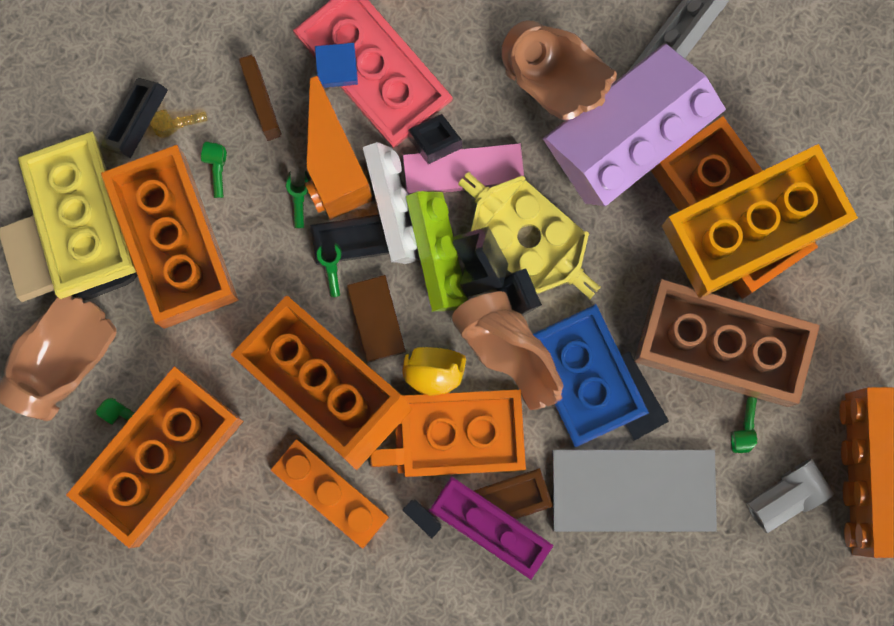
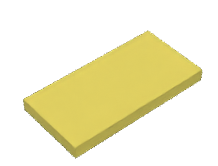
M93 131L18 157L53 288L59 299L136 272L101 176V172L107 170Z

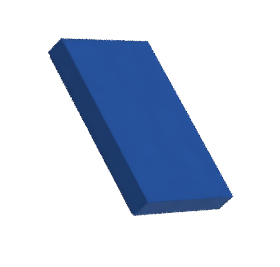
M597 304L533 334L551 354L557 373L563 382L562 399L555 405L575 447L581 446L649 414Z

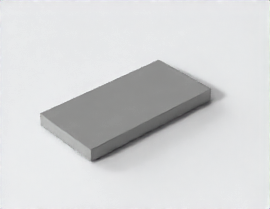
M552 450L554 532H717L715 450Z

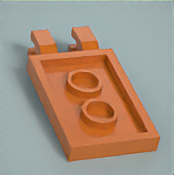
M521 389L446 393L435 396L427 394L402 395L412 410L395 428L396 449L375 450L370 455L371 467L397 466L398 474L404 473V477L526 470Z

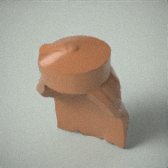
M527 20L515 25L508 32L502 44V60L506 68L505 74L510 79L516 80L517 84L535 98L551 115H555L561 120L574 119L583 112H588L598 106H602L605 102V94L609 92L611 85L616 81V71L605 64L579 36L572 32L543 26L536 21Z
M499 291L479 295L464 302L454 311L452 315L454 326L475 352L479 361L489 369L511 376L517 383L519 390L521 389V394L529 410L545 408V406L554 405L562 399L561 393L564 385L557 373L551 354L542 342L532 334L525 318L520 313L512 310L505 292Z
M72 295L62 299L57 297L47 311L12 344L6 361L4 376L0 380V403L16 413L44 421L52 420L60 409L55 404L68 397L78 387L82 379L104 356L116 336V328L110 319L105 318L104 311L93 302L85 303L79 297L73 298Z

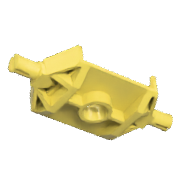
M470 172L466 173L464 177L475 188L463 178L460 180L458 185L476 199L475 203H477L471 231L489 226L508 262L507 270L513 274L526 268L537 294L568 283L570 286L571 284L576 286L590 300L595 293L585 286L584 283L595 292L601 288L581 268L589 233L583 231L529 184L524 176L491 188L485 187ZM533 226L538 229L541 235L538 245L526 248L519 243L517 237L523 227Z

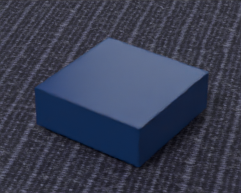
M354 43L315 46L317 76L323 88L358 85Z

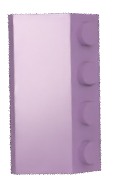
M663 44L611 85L609 92L605 94V102L602 106H598L588 112H583L574 119L565 120L542 139L584 203L606 206L724 112L726 108L708 78L670 46Z

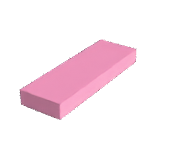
M521 143L460 149L430 164H427L420 153L403 155L408 195L417 191L443 193L465 191V189L458 185L462 178L475 188L464 177L468 172L485 187L488 186L490 188L524 176Z

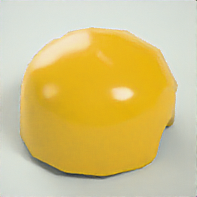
M417 347L413 349L410 359L409 354H406L404 357L403 378L412 388L420 393L430 396L446 394L461 384L466 357L460 352L449 349Z

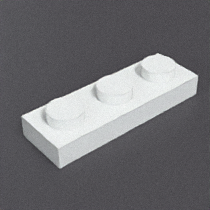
M378 142L364 146L363 151L391 262L408 264L418 261L420 257L406 199L408 193L405 188H402L399 173L402 171L399 156L392 147Z

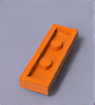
M297 439L270 470L362 549L389 519V516Z

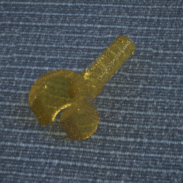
M163 109L155 113L150 125L158 137L166 138L184 126L205 122L208 119L206 112L172 119L168 111Z

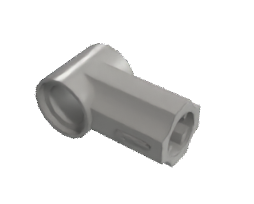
M812 459L797 465L794 472L789 470L781 476L782 480L746 503L749 512L765 533L774 530L801 511L804 513L816 508L834 495V492Z

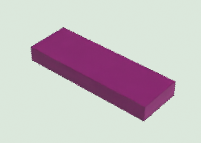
M452 476L429 509L437 517L530 580H532L554 546Z

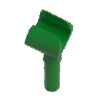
M204 142L201 162L213 164L214 198H224L222 172L226 162L227 151L220 144Z
M290 171L286 179V189L292 195L294 203V228H304L303 202L304 195L307 194L308 190L305 184L301 187H296L291 183ZM305 171V183H306V182L310 181V177H309V174Z
M336 243L337 257L334 260L324 259L321 245L317 251L318 261L326 269L331 297L340 296L337 263L341 258L342 251Z
M747 397L743 430L731 432L733 453H749L757 444V433L754 430L757 398Z
M114 398L104 400L96 410V414L111 425L115 423L119 416L129 420L135 413L131 409L126 408L121 402H117Z

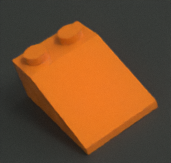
M318 76L310 78L307 170L311 180L306 182L305 186L317 212L320 213L326 210L329 219L332 220L373 201L369 183Z

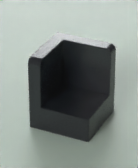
M489 226L455 236L453 245L465 265L460 282V287L465 296L469 297L503 287L508 262Z

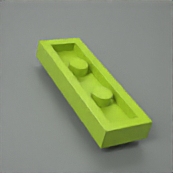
M414 192L407 195L406 199L432 312L456 310L461 304L468 301V298L460 287L462 272L457 251L453 245L454 237L443 192Z

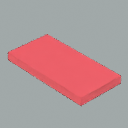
M330 0L293 30L294 35L315 59V46L355 44L358 85L339 87L393 149L409 136V129L428 121L453 100L451 94L369 0Z

